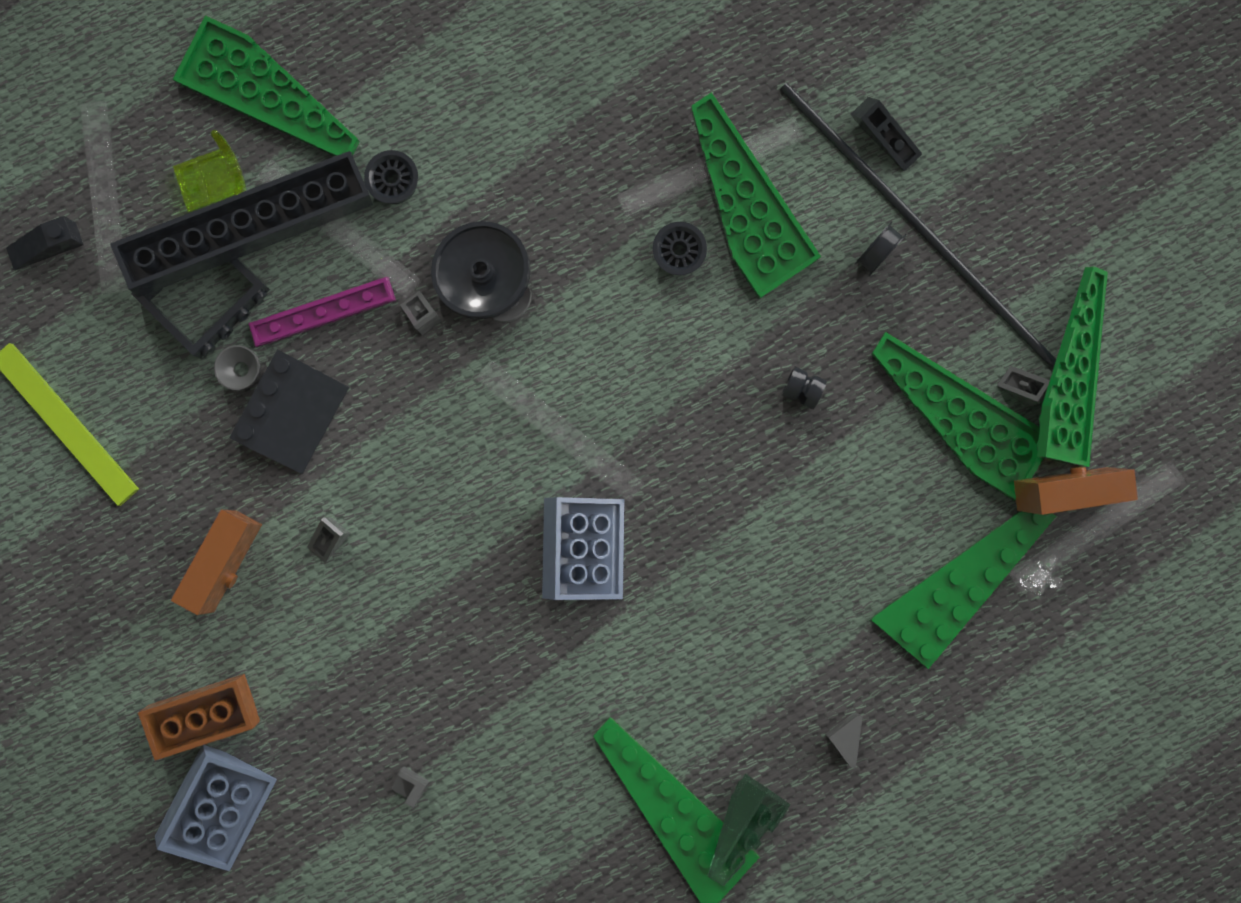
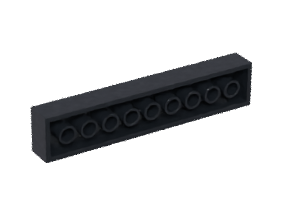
M348 151L110 243V246L128 289L139 298L372 206L373 203L352 153Z

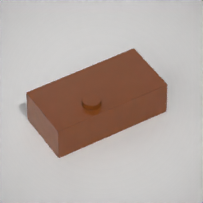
M1086 467L1070 468V473L1014 481L1017 511L1041 515L1138 500L1135 469L1104 467L1086 470Z
M221 509L171 601L196 615L214 613L227 588L230 589L235 584L238 578L236 572L262 524L236 510Z
M245 674L149 704L138 712L154 760L251 730L260 722Z

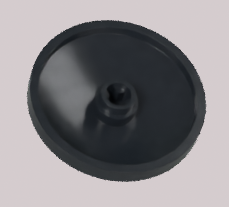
M487 221L468 223L449 233L436 249L431 266L432 283L439 298L450 310L470 319H489L510 310L525 293L531 272L528 253L517 235L500 224Z

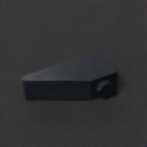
M867 97L850 114L858 125L903 171H906L922 155V152L880 100Z
M61 216L40 224L6 247L13 270H18L84 244L76 222Z

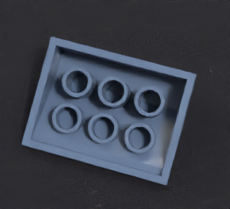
M544 498L542 598L551 600L623 599L624 499Z
M202 745L155 834L157 850L230 871L277 779L224 751Z

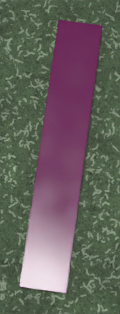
M384 277L248 323L255 347H260L395 302L396 298L389 278Z

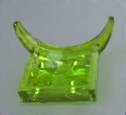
M217 130L211 131L210 134L220 149L173 166L187 212L189 213L246 191V184L239 162L230 145Z

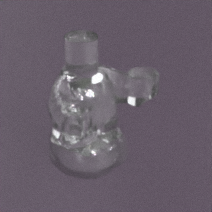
M1049 554L1045 560H1040L1032 565L1030 571L1020 578L1021 585L1036 596H1042L1046 583L1054 590H1058L1063 585L1061 583L1062 579L1052 577V571L1057 566L1055 563L1058 561V558L1053 554Z

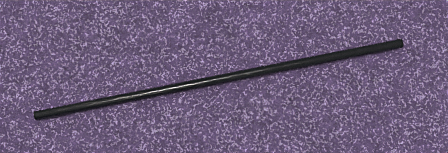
M785 83L780 90L1053 370L1056 358L788 83Z

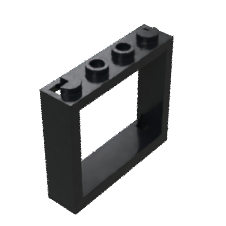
M239 258L230 261L253 286L195 344L151 301L163 288L139 298L135 294H131L193 356L201 359L209 352H214V345L220 339L225 340L232 334V327L238 321L243 322L250 316L251 312L249 310L255 304L260 305L264 302L263 299L268 295L267 292L270 289Z

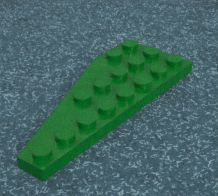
M206 15L204 16L173 78L177 84L332 156L351 151L352 156L354 155L360 143L358 138L327 111L320 102L249 35Z
M711 92L693 104L690 109L731 257L760 299L820 259L821 255Z
M1094 266L1085 267L1042 404L1039 418V440L1037 442V457L1079 467L1090 466L1108 275L1107 271Z
M885 332L871 353L874 359L968 471L976 478L1016 501L1014 481L1032 478L1044 459L1037 457L1040 427Z

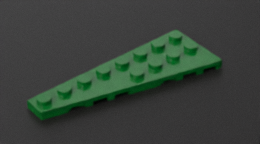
M1019 511L960 555L932 573L928 578L893 601L870 620L923 666L929 669L1056 518V515L1053 513L1041 515Z
M609 717L593 735L594 739L700 903H719L760 858L759 855L613 718Z

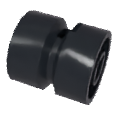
M795 366L781 396L792 401L799 399L801 405L814 410L822 396L827 380L816 375L809 377L807 371Z

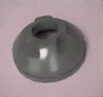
M233 345L219 353L214 363V372L217 380L224 387L231 390H245L257 382L261 373V364L258 356L252 350L241 345ZM239 363H246L248 366V373L244 377H238L235 374V366Z

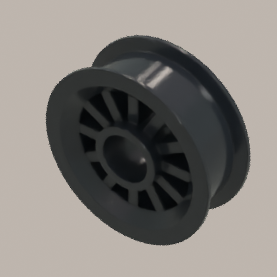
M387 150L378 153L368 162L364 172V181L367 190L375 199L388 204H400L410 199L416 191L418 170L414 161L405 153ZM398 175V180L395 183H387L389 176Z
M687 222L667 224L659 230L653 242L655 261L664 271L673 275H687L694 272L702 265L707 254V243L703 233L696 226ZM676 234H681L680 239L677 238ZM677 245H682L685 247L686 253L681 256L676 255L673 252V248ZM673 261H676L675 267L670 265ZM679 262L682 263L683 267H678Z
M892 222L855 262V265L859 263L870 272L869 277L907 235L902 236L892 228Z

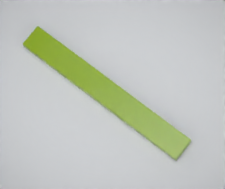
M9 343L0 351V371L117 506L124 504L139 488L14 344Z

